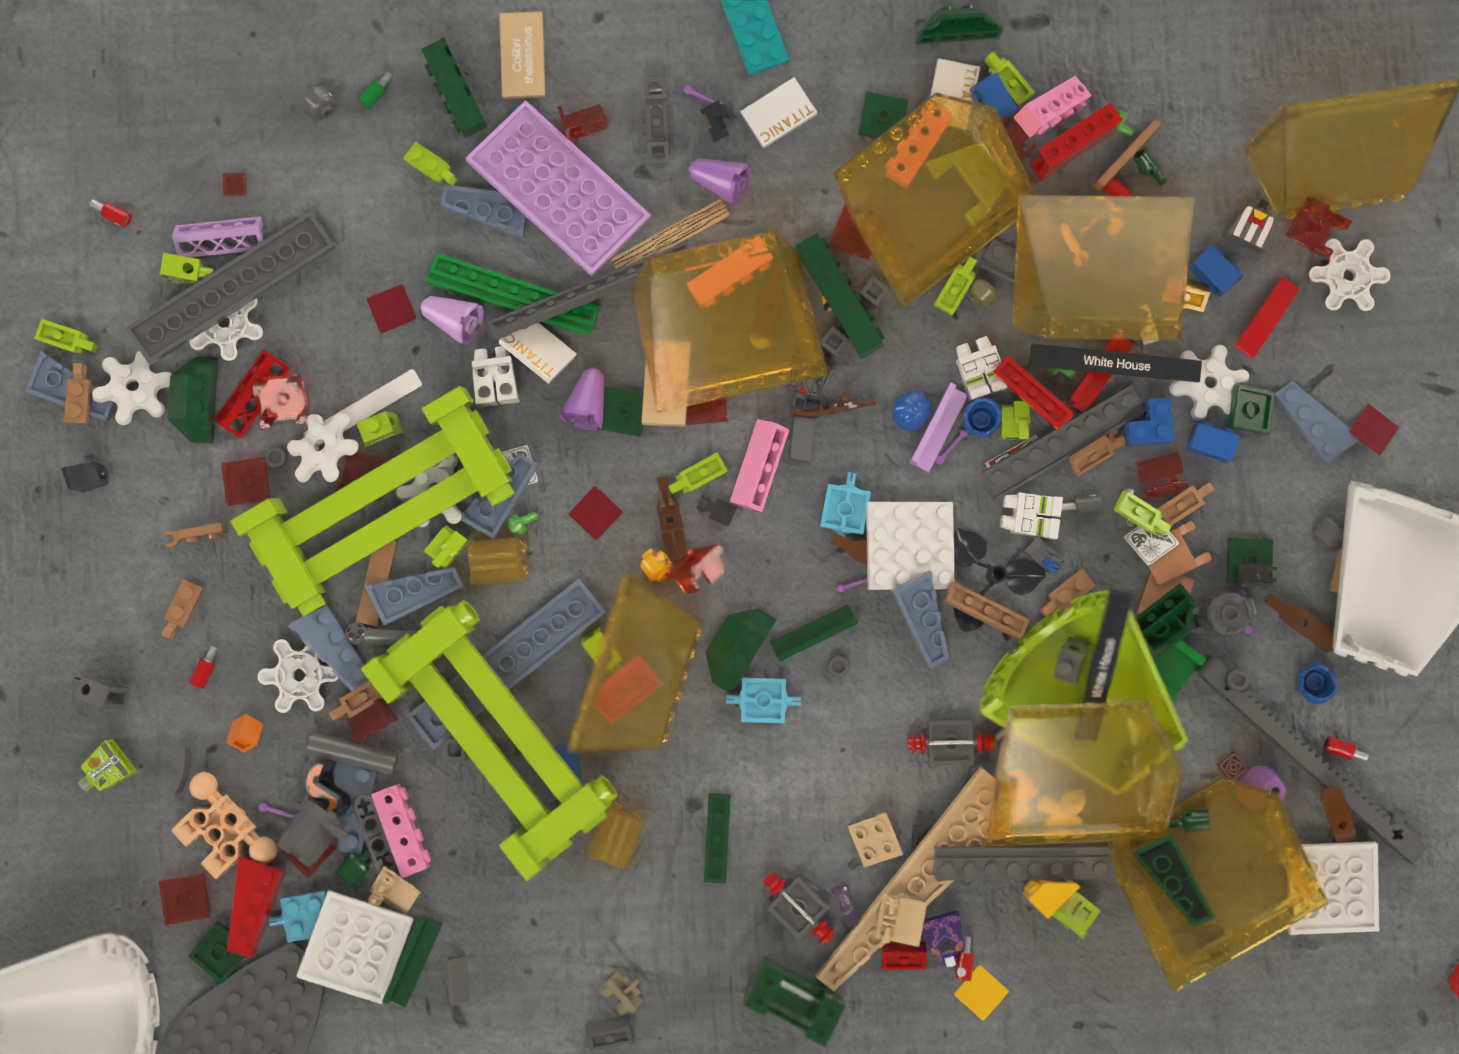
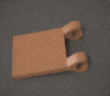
M1192 521L1170 531L1179 544L1152 564L1147 565L1158 586L1211 561L1212 557L1208 552L1194 559L1182 537L1195 529Z
M1150 572L1134 618L1180 582L1190 593L1195 580L1180 575L1158 586Z

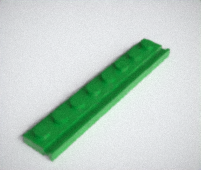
M436 253L428 278H426V283L511 312L558 293ZM588 303L542 322L590 337L600 311V306Z

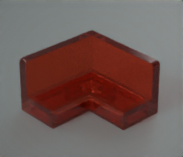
M600 104L568 115H564L561 105L557 106L567 139L570 141L609 128L608 121Z
M384 698L375 699L372 706L347 719V723L353 732L351 737L354 743H359L398 721Z

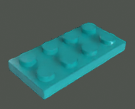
M720 0L749 77L789 62L788 54L767 0Z

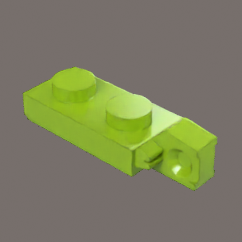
M994 52L986 57L985 62L990 67L988 72L991 75L996 72L999 74L1017 108L1035 94L1034 90L1009 60L1006 61L1004 58L1000 60Z
M417 142L413 144L403 157L408 164L436 183L444 180L453 186L458 180L450 172L451 167L447 162Z
M969 257L964 266L959 264L954 269L934 303L935 307L951 316L954 314L974 280L976 273L972 272V269L977 260Z
M41 319L34 337L35 340L80 354L83 353V350L96 353L99 346L87 341L89 336L83 332Z
M717 452L680 472L679 475L675 476L677 482L669 485L668 488L672 495L681 490L686 494L727 473L728 470Z
M1122 491L1114 508L1115 512L1147 532L1169 533L1171 525L1161 520L1162 515L1159 510L1129 491Z

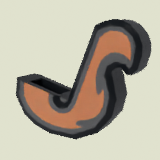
M332 760L318 761L307 772L305 780L306 792L316 801L325 800L326 805H324V809L327 812L328 810L334 813L346 811L351 806L350 794L328 781L337 762Z

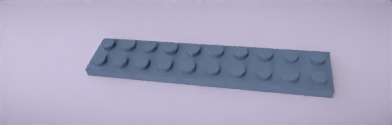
M579 578L484 653L482 657L506 688L511 690L607 612ZM460 674L448 682L474 717H477L487 709ZM426 701L407 715L433 750L443 744V739H449L453 736Z

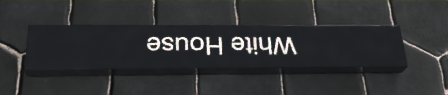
M1033 343L1031 344L1029 366L1200 383L1202 361Z
M1109 588L1074 731L1075 738L1097 740L1133 599V591Z

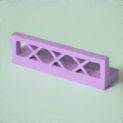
M261 217L176 225L172 238L177 255L184 257L245 252L264 241L261 233L263 221ZM247 235H256L258 243L250 244L244 239ZM231 237L237 243L235 246H228L222 241L225 238ZM203 240H211L216 245L214 248H206L201 243ZM181 242H189L195 247L193 250L183 251Z
M953 383L948 385L909 462L926 472L930 471L968 396L955 389L957 385Z

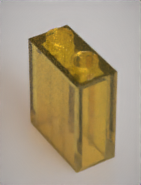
M521 537L468 541L470 583L472 586L526 582V577H529L528 564L524 563V555L528 554L527 543L523 542Z
M612 802L604 811L607 817L597 824L586 856L628 871L647 818L643 817V812L631 809V812L622 809L623 805Z

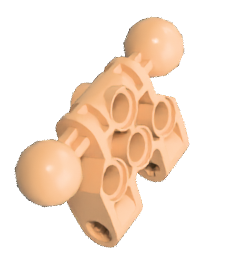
M200 772L194 775L189 783V790L192 796L200 800H208L212 807L200 806L192 809L172 829L173 834L185 847L190 846L201 835H204L206 842L213 845L214 849L201 864L215 880L225 874L238 861L239 856L243 857L245 855V842L250 846L249 856L252 861L265 865L272 862L277 855L275 842L268 837H259L254 831L257 827L246 816L245 811L238 807L228 795L222 796L217 791L218 782L215 776L207 772ZM200 812H202V813L205 814V816H206V821H205V822H202V821L200 820V818H199ZM231 813L235 814V816L237 817L236 823L231 822ZM215 828L221 832L220 839L214 835ZM229 845H233L235 847V855L230 853Z

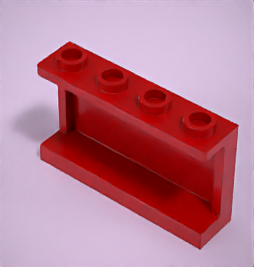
M1108 103L1038 150L1040 156L1031 161L1029 165L1042 182L1110 137L1123 119L1113 105Z

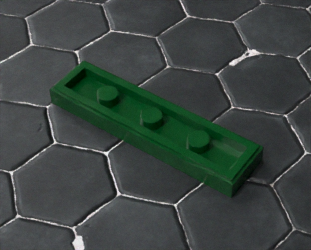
M709 793L704 868V882L726 884L731 794Z

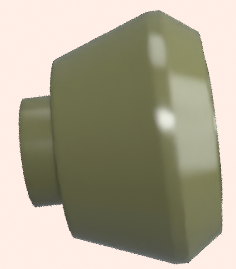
M983 279L974 281L970 291V300L974 305L986 307L997 301L998 293L993 286Z

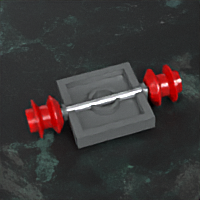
M973 720L928 721V739H926L922 732L919 737H914L911 732L910 737L906 739L907 750H911L912 755L915 750H920L921 754H924L926 748H929V765L974 764V746H976L980 753H982L983 748H988L991 753L992 748H996V736L992 735L991 731L987 735H982L981 731H979L976 738H973Z
M770 872L762 880L764 883L762 888L768 887L770 889L769 895H776L778 893V896L768 905L767 909L798 940L812 927L811 937L818 936L820 938L818 944L823 942L827 944L834 937L832 932L835 928L828 929L826 927L827 920L820 922L818 920L830 907L799 876L784 888L785 879L779 880L777 878L778 872L775 874Z

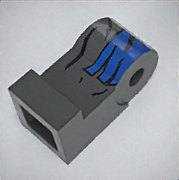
M1038 536L1033 537L1022 551L1025 556L1052 576H1055L1066 563L1063 558L1050 549Z

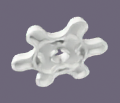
M1367 239L1362 240L1354 251L1349 252L1343 249L1339 240H1328L1325 244V250L1330 257L1329 264L1325 267L1315 266L1309 271V278L1313 282H1324L1329 286L1330 294L1325 300L1326 307L1330 310H1337L1345 299L1351 298L1355 300L1361 310H1371L1374 306V299L1369 293L1370 286L1374 283H1386L1390 279L1388 269L1383 267L1375 268L1369 262V256L1374 250L1373 243ZM1345 270L1353 273L1352 281L1343 278Z
M257 298L226 317L230 319L229 327L222 328L218 322L190 340V346L198 351L204 349L210 343H215L219 345L221 356L224 360H234L237 357L236 343L239 339L246 337L251 340H259L263 335L262 328L257 324L250 323L247 318L249 311L256 307L258 303Z
M1224 345L1214 346L1210 357L1206 360L1198 359L1189 350L1182 352L1179 357L1181 359L1202 361L1200 383L1174 381L1169 387L1170 393L1175 397L1187 395L1192 398L1194 405L1191 410V417L1195 421L1204 420L1208 409L1212 406L1221 407L1224 413L1229 415L1233 385H1243L1249 380V373L1246 370H1229L1226 367L1225 359L1228 351ZM1206 377L1215 378L1214 388H1208L1205 385Z
M140 351L136 353L134 361L129 365L120 364L114 357L104 359L102 368L110 375V382L106 386L95 388L92 392V398L98 403L105 401L115 402L118 406L117 413L115 414V420L118 424H129L133 413L138 409L147 410L153 417H160L164 414L165 406L157 399V393L161 388L169 387L172 373H153ZM136 381L139 383L137 390L129 391L127 389V385L130 382Z
M339 413L329 424L324 425L323 418L320 415L311 414L306 420L308 425L306 436L301 440L290 441L287 445V449L292 456H302L301 464L296 469L295 476L298 481L306 482L315 471L320 470L326 481L334 482L339 476L337 468L339 458L343 455H353L358 450V442L352 439L345 440L343 437V432L350 423V417L345 413ZM325 443L324 448L319 451L318 444Z
M454 454L440 462L439 465L416 476L415 481L411 485L400 486L396 491L397 498L400 501H408L431 488L435 483L438 484L453 475L455 466L458 463V457ZM456 504L441 513L451 524L458 523L462 518L461 511L457 508ZM430 520L426 521L425 523L421 524V525L418 526V527H425V526H427V525L429 524Z
M284 639L277 640L273 645V649L279 657L278 665L273 669H262L258 673V681L261 684H274L279 688L280 695L275 702L276 710L281 713L288 712L293 702L298 699L306 701L309 708L313 711L321 710L325 704L323 697L319 693L321 684L328 681L334 682L339 678L332 672L330 666L320 664L317 657L318 654L310 646L306 645L302 651H294L288 641ZM298 669H302L306 674L302 681H297L294 677V673Z

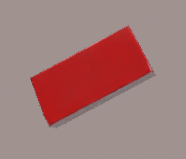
M890 941V943H886L881 947V969L926 970L927 949L925 942H920L918 947Z

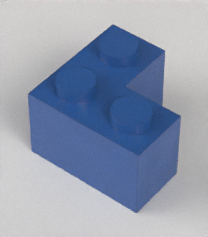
M1171 398L1148 399L1143 403V408L1146 411L1144 413V421L1128 422L1123 425L1126 440L1125 447L1166 445L1174 442Z

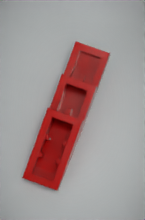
M1282 276L1275 284L1271 293L1265 298L1257 313L1251 318L1234 347L1253 359L1282 318L1300 288Z

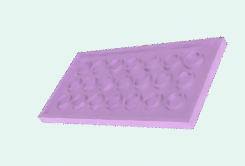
M526 100L466 157L468 164L590 276H593L651 218L650 213Z

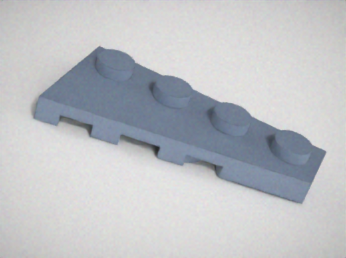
M443 185L441 208L519 238H524L527 217L499 191Z
M40 352L25 392L65 406L67 379H74L73 372L47 354ZM92 386L89 415L109 422L116 403L113 401H105L103 403L94 401L92 392L95 387Z
M1293 381L1275 393L1274 398L1324 464H1328L1359 441L1358 438L1350 433L1348 426Z
M520 453L509 463L512 472L508 473L513 481L510 485L515 494L493 507L487 497L480 495L461 513V520L495 540L539 466L538 463Z
M455 567L365 586L384 626L464 587Z
M927 571L891 590L927 667L931 669L949 659L944 631H942L941 616L937 607V596L933 587L932 571Z
M327 605L288 625L293 632L296 631L302 637L301 640L307 646H310L318 654L317 657L322 662L325 661L332 668V672L351 691L369 681L361 670L364 664L351 643L346 639L345 633Z
M337 762L334 768L335 785L350 794L351 806L346 811L337 812V819L341 822L343 820L348 822L343 829L347 833V838L344 841L338 839L339 851L361 854L365 840L353 810L352 801L355 796L362 793L372 798L371 794L374 792L377 771ZM363 798L360 799V804L357 805L365 813L360 815L361 818L370 814L366 809V804L369 802ZM366 820L364 824L366 830L368 826V820Z

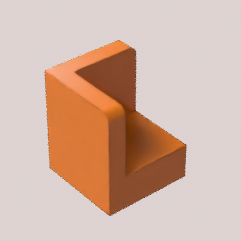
M248 714L242 715L232 722L226 743L243 753L257 746L263 723Z

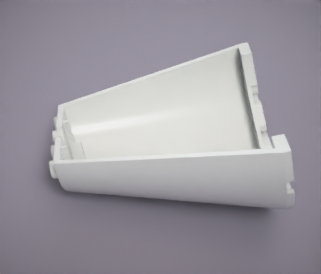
M1351 481L1348 486L1333 636L1334 653L1343 657H1347L1348 654L1352 655L1355 660L1366 664L1368 661H1372L1376 667L1384 670L1390 667L1395 669L1394 672L1403 676H1408V674L1418 676L1459 624V515L1396 492Z
M103 934L0 970V1054H155L158 1040H153L154 1027H158L160 1022L159 997L154 974L148 973L145 966L148 960L142 950L133 941L124 936Z

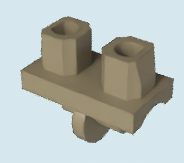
M618 971L610 976L606 981V985L601 990L606 998L610 999L614 995L619 998L620 1001L615 1006L621 1015L629 1011L633 1013L643 1002L639 997L641 992L636 987L640 982L638 978L631 981L627 976L623 978Z

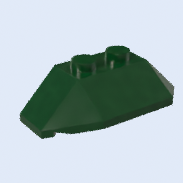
M966 5L960 9L943 7L937 10L919 30L915 44L1000 38L1003 26L980 7Z
M194 357L170 376L167 419L191 443L213 444L218 371L217 357Z
M1181 582L1135 617V621L1152 659H1157L1192 631L1194 599Z
M759 608L728 615L705 652L712 683L731 694L777 619Z

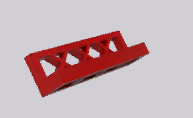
M1118 329L1105 345L1103 351L1128 353L1133 343L1123 337L1125 333L1123 330ZM1086 372L1065 403L1079 413L1086 410L1093 403L1112 374Z
M263 349L216 415L214 421L241 439L291 368ZM274 363L283 367L278 375H270V369ZM267 382V391L258 394L257 387L259 384ZM255 400L256 407L253 411L246 412L245 404L247 401ZM242 418L243 425L239 431L230 427L235 419Z
M1009 356L993 371V374L1057 431L1065 423L1068 424L1071 421L1074 413Z

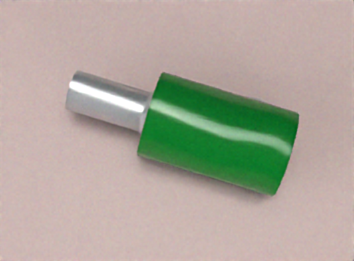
M387 72L379 82L374 80L357 99L370 110L385 94L387 90L384 87L393 76Z

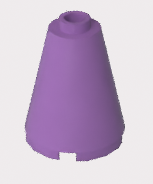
M698 158L691 163L689 173L693 180L730 205L737 206L744 197L741 194L743 188L748 189L751 167H748L749 165L746 163Z
M597 368L584 370L560 412V419L568 424L570 420L575 423L574 427L590 431H596L598 427L602 428L605 376L601 370Z
M1262 765L1248 768L1239 776L1237 782L1241 801L1254 809L1270 808L1281 801L1286 794L1285 786L1277 773L1271 768Z

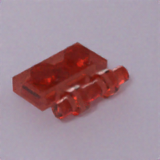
M1179 452L1135 463L1140 484L1149 482L1150 485L1149 489L1143 490L1145 498H1158L1162 494L1169 492L1177 493L1181 489L1188 488L1186 479L1178 481L1176 475L1184 473ZM1168 477L1169 484L1159 486L1157 480Z

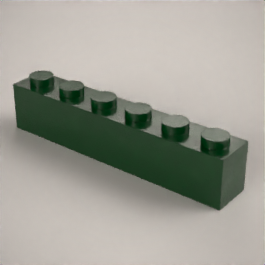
M815 233L795 245L796 252L862 360L884 347L882 340L885 337L880 328L875 329L871 323L874 319L869 310L866 309L864 311L860 303L863 301L857 291L853 292L849 285L852 282L846 273L842 274L838 268L841 264L836 255H830L827 250L830 246L825 237L820 238L818 233Z

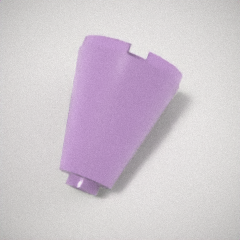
M429 296L421 304L422 315L460 344L468 345L478 334V331H475L477 325H482L483 307L477 303Z

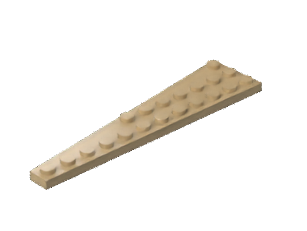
M979 767L815 975L816 978L835 991L879 947L881 948L886 944L880 938L875 937L883 893L927 902L928 905L954 881L934 879V846H990L993 842H997L1006 830L1013 827L1033 808L1024 801L1009 795L1007 788Z

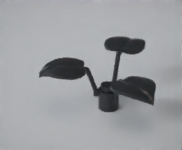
M958 528L954 533L955 562L964 568L972 566L974 562L978 566L987 568L985 576L989 583L979 593L982 596L994 584L1003 582L1005 579H1008L1007 586L1013 593L1026 595L1032 592L1046 577V574L1038 566L1024 559L1011 560L1007 563L1006 568L1003 565L992 567L991 564L982 563L979 560L984 558L987 552L985 540L980 535ZM954 607V616L961 631H974L984 624V622Z

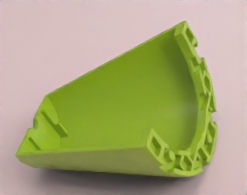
M1098 591L1070 601L1073 606L1066 608L1063 612L1059 608L1028 630L1021 640H1018L1020 646L1013 650V654L1008 651L989 676L983 689L987 694L980 699V711L984 716L1118 795L1120 792L1129 789L1137 779L1146 776L1152 764H1161L1174 751L1182 749L1188 738L1131 609L1097 740L1093 741L1074 737L1109 592ZM1069 636L1090 643L1079 682L1076 684L1053 678L1060 651Z

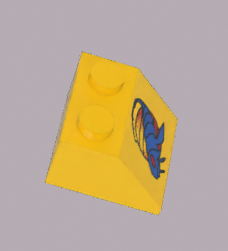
M1070 879L1030 880L1023 887L1024 891L1022 894L1041 914L1049 918L1080 887Z

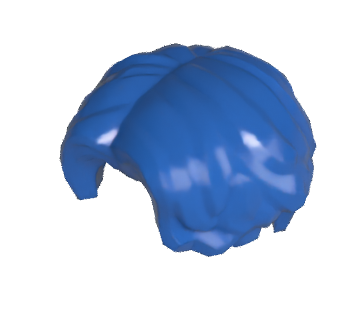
M919 390L906 392L896 398L892 419L903 430H918L927 423L932 410V402L928 399L926 400L923 392Z
M988 397L972 400L963 410V423L969 435H980L982 438L990 437L1001 424L1002 412L1000 404H997V402Z
M1313 662L1306 669H1299L1298 691L1307 702L1322 704L1330 699L1332 700V697L1337 692V676L1327 666Z

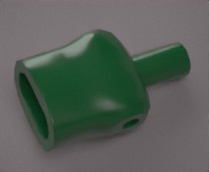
M1146 147L1134 155L1133 160L1138 165L1140 174L1154 177L1159 186L1167 182L1159 171L1157 160Z
M1192 807L1185 811L1181 818L1168 819L1169 828L1183 827L1186 832L1190 833L1210 830L1208 809L1198 810Z
M368 848L360 855L350 853L342 865L335 871L351 887L369 871V865L366 861L371 856Z

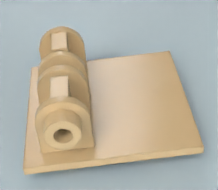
M882 812L875 817L848 826L864 867L903 855L887 813Z
M384 866L369 890L372 894L368 898V902L377 907L382 902H385L398 913L406 915L420 894V891Z
M883 893L875 937L880 938L884 943L895 941L919 947L927 902Z

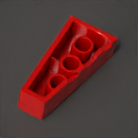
M240 856L238 857L227 951L254 958L286 871Z

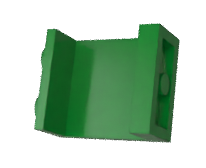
M1182 640L1157 659H1153L1169 698L1174 702L1178 699L1176 694L1195 668L1202 666L1207 660Z

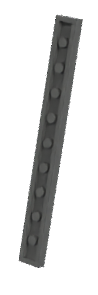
M686 241L488 321V326L495 340L507 337L511 333L527 329L529 326L546 321L553 316L566 313L578 306L586 305L600 297H606L610 293L628 288L632 284L645 281L657 274L665 273L679 265L687 264L689 261L696 259L695 253Z

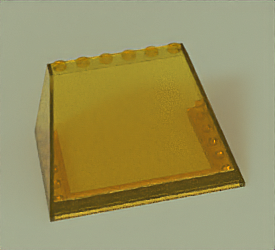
M1459 78L1282 106L1243 145L1244 151L1277 216H1286V219L1298 217L1300 213L1307 212V215H1314L1324 209H1328V212L1342 209L1343 206L1357 208L1363 206V203L1368 202L1371 205H1377L1387 199H1391L1392 202L1405 199V196L1413 191L1459 93Z
M937 92L833 173L851 219L904 309L1039 203L996 108Z
M1018 195L1012 326L1044 338L1181 340L1185 329L1195 197Z
M778 230L646 258L631 292L657 413L828 376L800 256Z
M624 573L567 752L660 749L661 744L666 745L669 733L665 731L668 723H673L676 712L672 711L674 703H679L683 691L679 690L681 681L686 682L689 673L686 665L688 660L693 661L696 651L695 648H692L694 640L700 639L703 628L699 627V621L630 573Z
M1132 700L1129 702L1109 701L1107 703L1086 702L1084 704L1063 703L1061 705L1040 704L1038 706L1017 705L1010 707L995 777L986 846L1160 840L1164 838L1185 769L1148 701Z
M1222 777L1109 841L1117 884L1173 993L1329 904L1279 795L1229 778ZM1192 807L1198 810L1208 809L1210 830L1190 833L1186 832L1183 827L1169 828L1168 819L1181 818L1182 814ZM1173 834L1215 919L1193 928L1136 860L1132 852Z

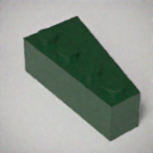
M445 38L422 48L421 51L427 61V64L424 66L429 76L434 75L437 81L434 83L438 95L443 94L446 99L443 105L448 115L453 113L456 119L452 123L457 133L462 132L464 138L487 128L488 126Z
M1173 834L1132 852L1136 860L1193 928L1215 919Z

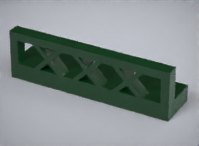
M847 604L769 643L778 661L781 662L859 622Z
M425 915L418 919L383 997V1003L389 1004L392 1001L403 1007L407 1006L443 923Z

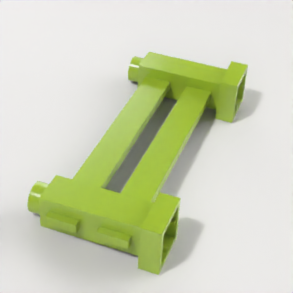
M459 386L421 408L429 423L440 425L441 431L288 521L284 522L282 519L283 516L288 514V511L280 498H269L230 521L239 536L248 535L251 539L250 547L262 566L266 565L274 578L271 582L284 604L288 603L291 609L298 608L304 617L326 605L321 595L325 592L321 585L322 582L479 491L482 497H487L492 507L515 494L510 485L513 481L508 473L512 472V469L499 448L494 450L486 437L490 432L478 411L472 412L469 407L474 405L475 402L466 388ZM457 454L465 468L308 560L305 558L299 545L450 456Z
M465 600L446 609L440 606L420 623L423 627L413 636L409 633L386 650L388 653L373 658L361 670L388 704L402 698L414 687L418 690L523 826L504 840L499 847L527 881L538 873L550 860L552 861L571 846L573 842L570 838L581 829L586 834L607 817L604 811L618 795L613 785L604 776H600L595 781L592 779L583 786L466 637L475 630L473 626L480 621L474 608ZM445 655L560 801L561 804L549 813L433 665L441 656Z

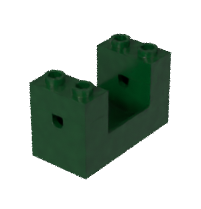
M763 956L744 994V1006L765 1016L766 1012L773 1014L804 1031L807 1039L825 1048L846 1007L843 996L766 956Z

